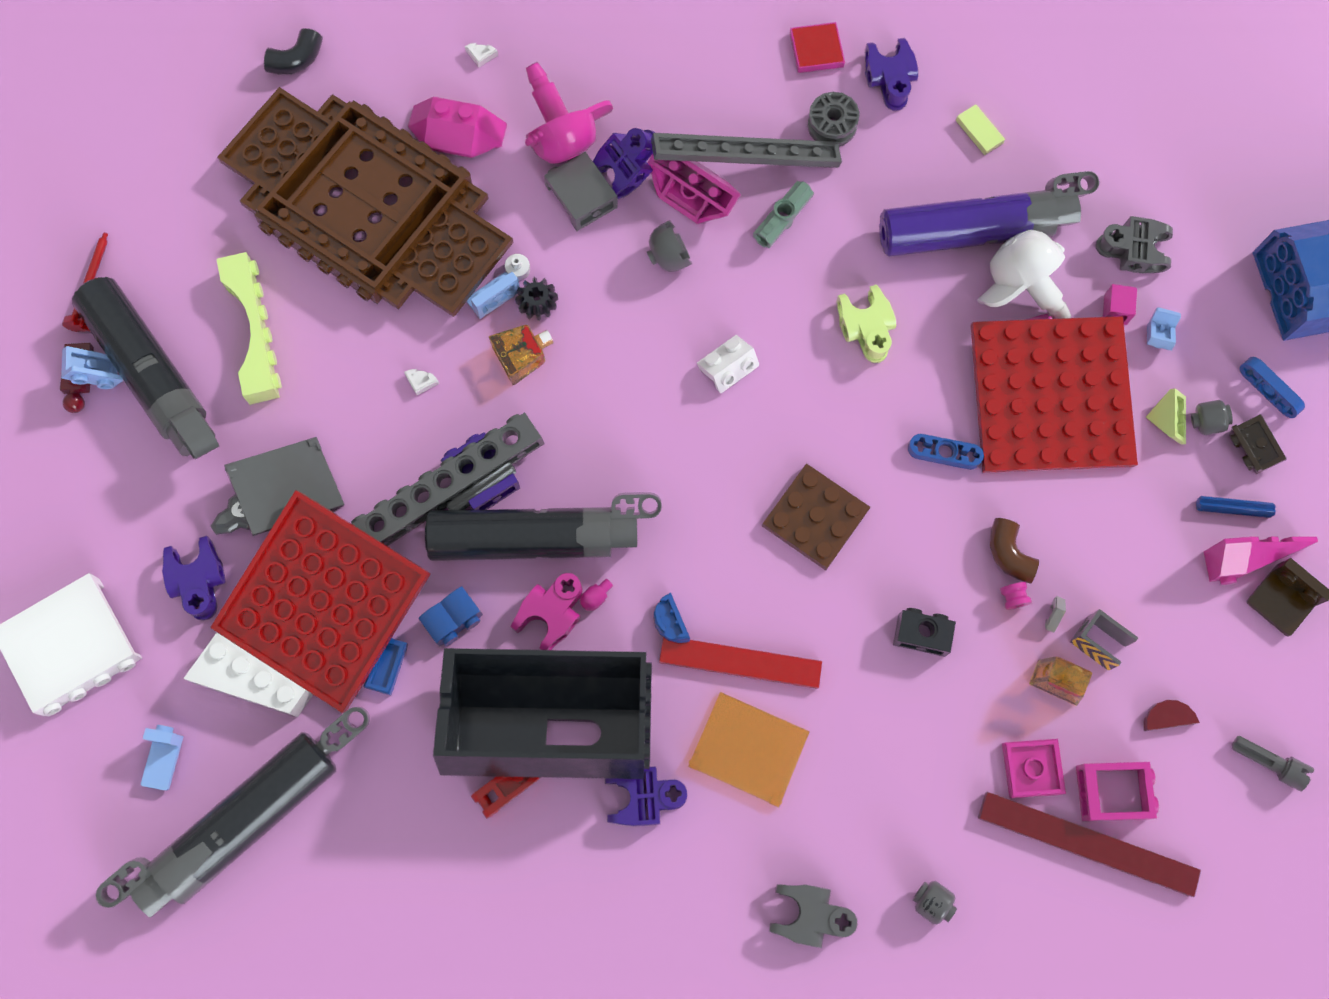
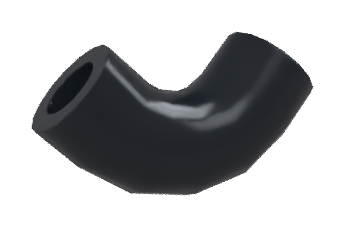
M304 28L299 31L297 41L292 48L287 50L267 48L264 56L265 71L274 74H294L305 70L315 61L320 51L323 37L315 30Z

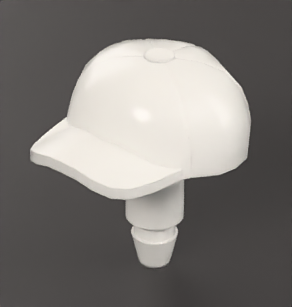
M1028 230L1010 238L999 248L990 261V271L995 284L981 295L977 301L979 304L999 307L1007 304L1026 289L1041 310H1047L1049 316H1052L1053 319L1071 318L1067 304L1062 300L1063 294L1049 277L1064 261V247L1054 242L1045 233L1035 230Z

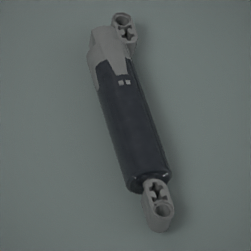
M362 707L350 708L323 731L321 740L318 742L308 733L301 732L151 862L146 858L138 857L119 868L97 888L96 900L98 904L102 907L110 908L131 896L135 904L148 917H152L172 899L180 904H185L336 772V765L329 754L345 747L369 725L370 716L367 710ZM355 711L360 712L364 717V722L360 727H353L349 722L351 713ZM342 721L344 727L352 732V735L349 737L348 732H345L339 737L341 742L339 745L337 743L330 744L328 741L331 738L329 733L335 734L343 728L339 725ZM139 867L141 871L138 876L127 882L124 878L128 877L134 871V868ZM109 885H113L119 890L117 899H112L108 896L107 888Z

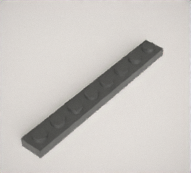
M653 133L651 137L654 160L839 168L842 163L838 142L671 133Z

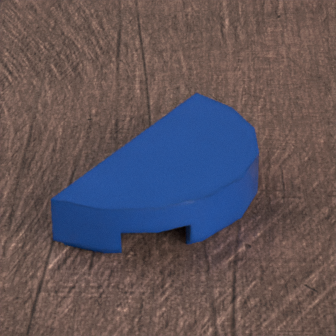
M670 592L660 599L655 608L653 616L655 628L668 641L676 643L690 642V636Z

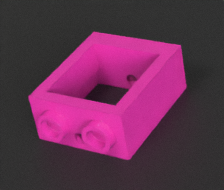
M1150 762L1090 763L1076 766L1082 822L1149 820L1157 818L1156 813L1159 811V802L1157 797L1154 796L1155 772L1151 768ZM1137 770L1142 812L1101 813L1096 772Z

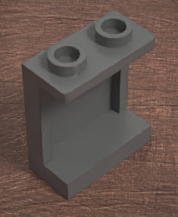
M586 151L559 167H553L544 175L546 188L553 191L571 217V223L576 231L618 208L616 193Z

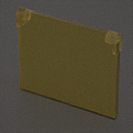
M720 692L691 760H689L688 767L779 808L810 731Z

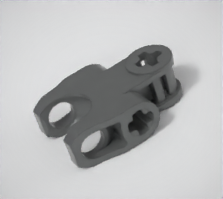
M776 885L775 893L789 896L797 902L799 914L797 919L789 925L770 923L769 932L784 936L795 943L822 948L824 934L848 937L856 931L858 925L856 915L850 909L829 904L831 890L810 885ZM842 914H844V919L848 920L849 924L848 926H843L842 930H839L840 927L838 924H835V919L841 918Z

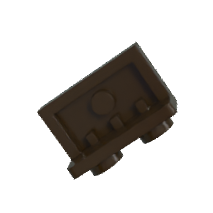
M1261 414L1231 427L1233 433L1229 436L1236 448L1241 447L1245 456L1242 459L1249 471L1254 469L1256 474L1287 460Z

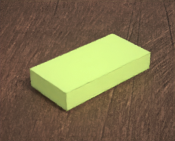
M977 105L959 114L956 118V122L984 156L1002 145L1005 141V138Z

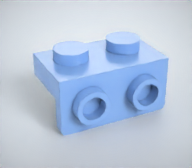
M69 346L62 349V379L71 380L72 383L79 385L87 383L97 385L100 389H112L123 381L106 354Z

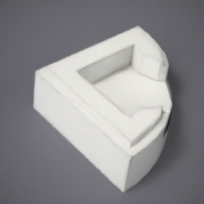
M471 43L465 46L466 52L478 67L483 66L498 56V51L491 45Z
M417 369L404 372L416 395L439 384L437 378L431 373Z

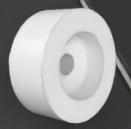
M522 254L509 256L505 261L506 273L513 272L518 281L525 279L530 273L529 260Z

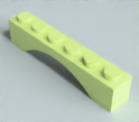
M247 252L218 258L216 260L220 281L226 290L243 304L250 323L249 349L245 361L238 372L242 396L249 405L280 398L278 389L282 388L279 374L274 371L277 359L274 351L270 350L269 343L273 342L269 327L266 328L265 325L268 314L265 305H261L260 298L264 297L260 282L257 283L256 275H259L257 263L255 260L252 261Z

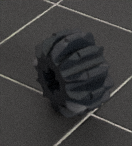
M534 276L533 283L524 280V287H518L517 294L519 296H516L515 301L516 304L520 305L518 308L521 314L526 313L529 320L536 315L537 320L540 321L542 314L550 317V310H556L557 304L555 302L558 300V294L554 292L555 286L553 284L547 285L545 278L538 282Z

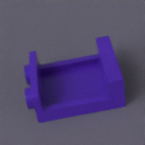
M485 432L480 435H472L458 449L452 448L448 450L441 459V462L452 456L455 458L463 452V448L468 444L478 443L484 439ZM492 449L486 451L484 459H492L496 451ZM466 464L462 468V473H470L474 465ZM513 473L496 485L468 501L472 510H487L519 490V482Z

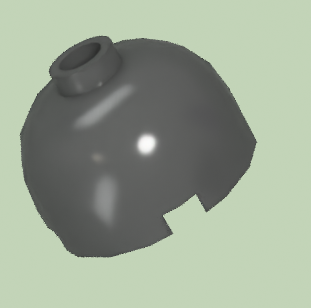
M671 220L653 230L649 238L651 250L647 251V254L653 265L658 263L663 270L678 271L692 265V262L689 260L690 255L679 233H674L673 228L675 226Z

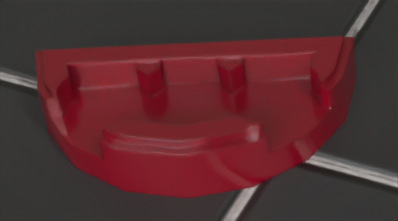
M1165 700L1154 704L1148 711L1147 717L1144 719V731L1192 725L1200 722L1196 713L1187 704L1178 700Z

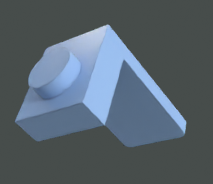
M157 725L156 730L145 728L143 739L151 741L152 745L141 780V786L165 791L170 789L184 737L173 733L174 728Z

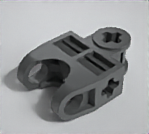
M1130 216L1123 226L1118 224L1109 225L1103 235L1097 239L1096 249L1104 257L1121 259L1120 270L1137 273H1161L1171 268L1172 260L1170 257L1164 256V253L1159 252L1155 248L1154 243L1170 240L1173 237V228L1166 223L1154 219Z

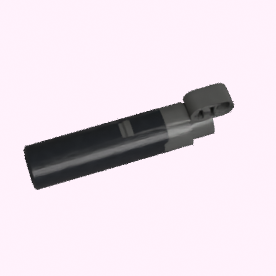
M98 277L82 284L72 297V305L164 439H170L182 456L191 455L195 460L218 448L219 444L215 438V433L205 420V409L118 283L113 278Z
M630 492L616 495L612 500L611 507L541 509L540 511H535V509L430 511L426 516L425 547L427 556L431 561L536 559V557H611V548L637 547V519L656 517L661 512L662 503L659 496L655 493ZM634 498H639V512H634L635 507H627L626 512H621V508L616 507V504H620L621 499H626V504H635ZM648 498L656 500L658 504L656 510L652 512H647L642 507L643 501Z

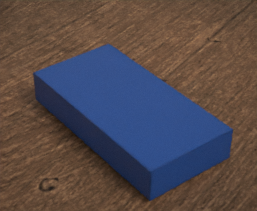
M391 638L367 677L364 688L392 695L408 643Z

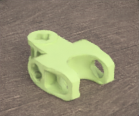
M877 284L870 286L868 291L870 307L867 309L854 307L845 293L838 295L836 303L839 325L847 342L858 340L863 355L868 361L872 363L884 361L892 344L888 331L896 328V318L890 302L884 296Z

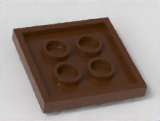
M806 463L763 522L762 527L824 570H827L871 507Z

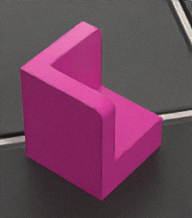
M1112 284L1104 295L1103 317L1123 316L1124 325H1127L1136 315L1137 288Z

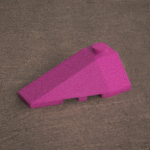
M1259 537L1224 539L1203 551L1209 582L1220 581L1221 585L1236 583L1237 579L1317 543L1318 538L1287 537L1281 539L1280 542L1278 537H1268L1259 540Z

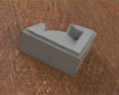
M1058 596L1054 598L1050 607L1053 611L1045 622L1046 630L1051 632L1056 631L1066 612L1065 599Z

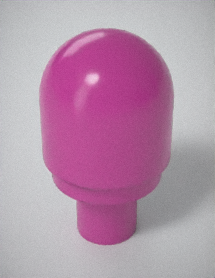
M605 579L599 586L597 584L591 585L580 597L581 606L587 611L598 609L606 601V593L613 587L612 583Z

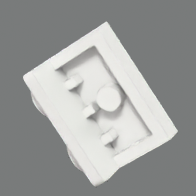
M735 335L697 362L700 371L714 381L717 391L723 393L759 366V362L754 348L738 335Z

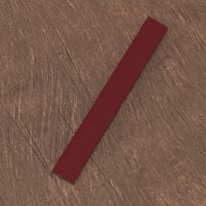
M985 792L978 819L1189 897H1195L1201 873L1200 869L998 795Z

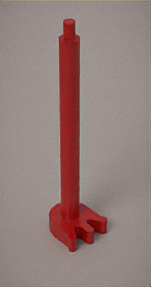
M105 232L98 240L83 284L94 279L108 243L106 240L108 234ZM75 308L72 315L65 316L62 326L74 332L90 331Z

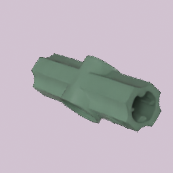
M797 181L787 194L775 203L771 213L753 233V237L759 245L764 248H770L780 235L792 226L795 217L814 195V192L807 183ZM779 213H786L788 216H781Z

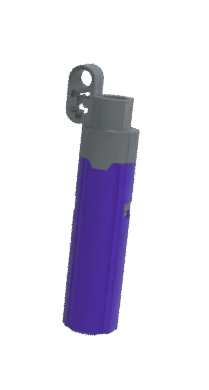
M1092 171L1068 173L1050 179L1045 186V190L884 209L880 215L879 224L881 246L887 256L980 246L985 243H1005L1015 235L1028 230L1043 232L1047 236L1053 237L1056 234L1057 227L1080 222L1081 205L1079 197L1095 192L1099 187V178ZM1082 178L1087 181V190L1081 187ZM1057 184H1058L1059 186H1063V185H1068V184H1069V188H1066V189H1064V190H1062V189H1060V188L1058 189V188H1057Z

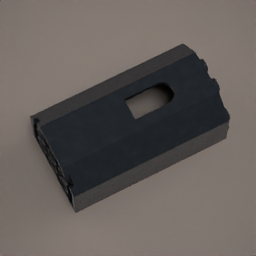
M444 648L439 692L440 705L437 711L433 758L439 774L445 776L644 779V769H650L652 662H646V652ZM548 721L593 722L601 730L600 739L593 745H546Z

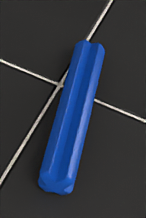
M1200 496L1196 501L1197 510L1205 512L1271 518L1276 514V505L1270 502Z

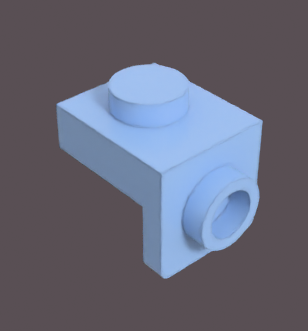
M1159 307L1156 308L1147 325V344L1155 348L1172 351L1176 344L1175 328L1181 319V314Z

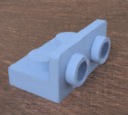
M504 272L474 292L467 300V303L481 319L517 295V289L520 287L518 278L513 272L509 274Z

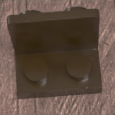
M1289 558L1272 569L1246 602L1285 636L1289 637L1296 631L1315 606L1329 600V589L1292 558Z

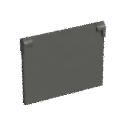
M317 437L224 465L252 536L272 529L295 490L302 492L330 511L344 506Z

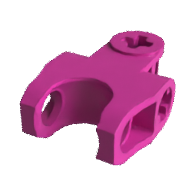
M572 573L561 574L548 591L537 584L522 601L520 609L510 627L519 633L530 621L542 620L546 622L548 633L541 642L539 649L552 650L569 635L581 617L572 610L582 595L583 589L579 578ZM573 584L574 591H567L565 593L563 586Z

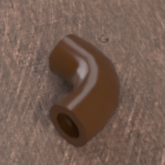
M995 518L990 536V549L994 561L1004 573L1017 580L1031 584L1038 570L1039 559L1027 556L1017 548L1016 538L1020 528L1018 523L1005 518Z

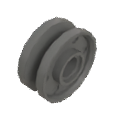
M828 92L817 97L810 106L807 125L810 136L815 141L838 142L839 146H843L851 141L856 134L860 114L856 102L850 96L840 92Z

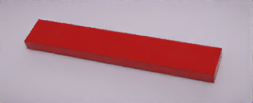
M664 637L659 661L661 664L815 689L819 688L822 661L695 640L676 643L668 641Z

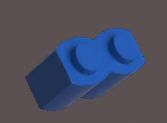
M461 586L446 596L441 602L424 612L418 619L440 647L443 644L449 646L459 638L457 634L463 629L470 630L477 626L481 621L479 618L483 614Z

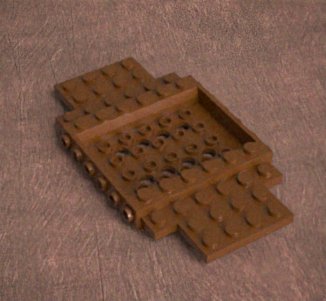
M279 87L217 157L220 163L253 184L240 199V203L255 214L254 216L259 222L258 227L268 236H271V234L276 236L277 240L287 249L292 247L297 250V254L305 261L309 262L312 260L315 262L316 266L326 275L331 273L336 276V280L344 287L349 288L351 286L357 290L356 293L365 301L372 300L378 304L383 299L399 310L413 291L455 317L514 243L511 236L477 215V212L489 198L486 192L472 184L471 174L462 166H455L444 154L440 153L438 155L425 142L416 141L405 129L399 130L393 126L389 119L384 116L379 117L374 114L369 106L366 104L360 105L354 100L346 103L332 94L320 109L316 111ZM365 151H370L374 154L373 158L367 162L362 161L360 155ZM355 169L358 171V176L355 179L349 180L345 177L346 171ZM402 177H411L413 179L412 184L408 187L400 186L399 180ZM334 187L343 189L342 195L338 198H333L329 195L330 190ZM387 195H396L398 197L397 202L393 205L385 204L384 198ZM319 205L327 207V212L323 216H316L314 214V209ZM372 213H380L382 215V220L376 224L370 223L368 218ZM358 231H364L367 234L366 239L362 242H355L353 240V235Z

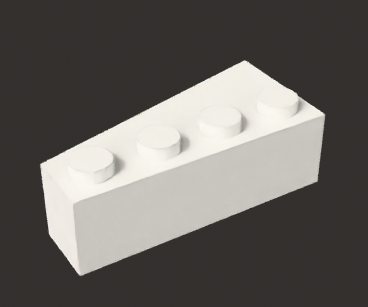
M218 633L214 635L184 677L185 680L294 717L300 715L313 696L312 693Z

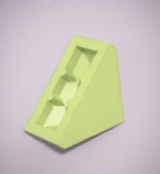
M1175 388L1170 389L1146 418L1179 444H1186V396Z

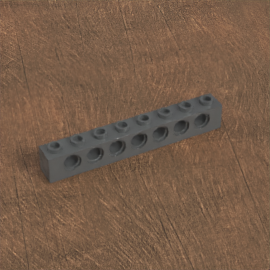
M525 412L521 415H513L506 421V425L499 429L494 428L485 434L484 439L478 443L468 444L463 448L461 454L455 458L452 456L445 459L440 464L441 467L433 472L427 471L418 478L419 481L411 486L406 485L396 492V496L390 500L380 501L374 506L373 511L366 515L361 514L355 517L351 523L388 546L424 523L430 511L444 510L447 508V502L453 500L464 490L479 482L481 478L502 464L509 461L513 465L545 443ZM515 435L518 437L515 444H505L509 436ZM491 449L496 451L492 459H484L486 451ZM466 464L474 465L470 473H462V468ZM444 478H451V484L447 488H440V483ZM423 492H429L428 500L419 503V495ZM406 506L407 511L405 515L396 517L397 509ZM384 521L383 529L379 532H374L375 523Z

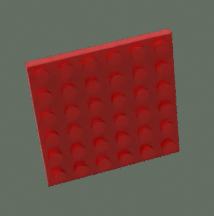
M1123 316L981 321L971 323L980 448L984 453L982 460L983 473L1135 467L1138 465Z
M295 490L210 628L336 710L345 713L431 573L302 492Z

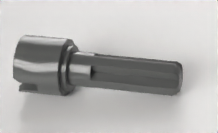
M1237 736L1232 743L1234 751L1276 772L1279 781L1300 792L1311 781L1310 777L1306 774L1313 773L1314 768L1294 757L1284 759L1241 736Z

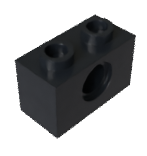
M916 608L902 610L898 615L893 646L943 657L951 653L956 621L948 620L949 617L943 614L925 615L922 614V610ZM919 625H925L929 628L930 637L920 634Z

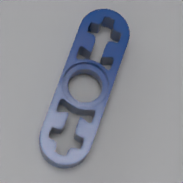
M1249 357L1240 366L1241 374L1286 417L1295 418L1305 409L1304 401L1259 358Z
M916 434L908 444V452L915 459L972 470L977 468L984 458L983 450L976 444L926 434ZM919 441L923 442V447H926L922 452L918 451L917 446H914ZM933 444H936V446H935L934 449H933V455H932V454H930V452L932 451V449H929V448H931V446H932ZM948 446L952 450V456L949 458L942 457L939 453V447ZM958 449H961V451L959 452L961 456L957 460L955 458L958 455ZM973 452V457L976 458L973 462H970L969 457L964 455Z

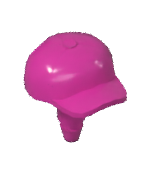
M536 62L526 67L529 84L534 89L532 95L546 123L525 136V144L530 146L541 159L551 164L569 161L587 151L596 141L595 121L613 111L611 102L605 100L584 110L568 113L554 82H549L546 72L539 63Z

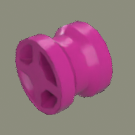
M1026 582L1014 583L1000 589L1001 594L1006 598L1004 604L1006 610L1024 607L1032 603L1031 598L1026 593L1028 588Z

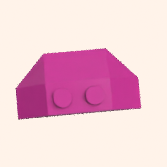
M431 97L414 105L408 128L419 142H425L433 151L472 158L486 153L493 148L501 147L507 123L481 105Z
M652 154L647 162L653 169L651 175L658 198L697 224L728 216L741 195L728 181L697 161L654 160Z

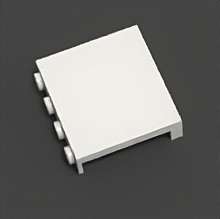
M90 573L0 624V650L28 705L35 714L51 716L58 713L62 709L61 706L70 701L74 702L83 698L88 690L107 684L111 681L112 676L135 667L136 662L142 659L140 654L134 652L101 589L104 586L101 580Z

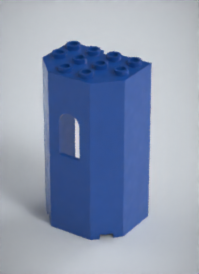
M1329 220L1273 230L1252 253L1264 288L1271 292L1272 299L1270 305L1283 341L1328 333Z

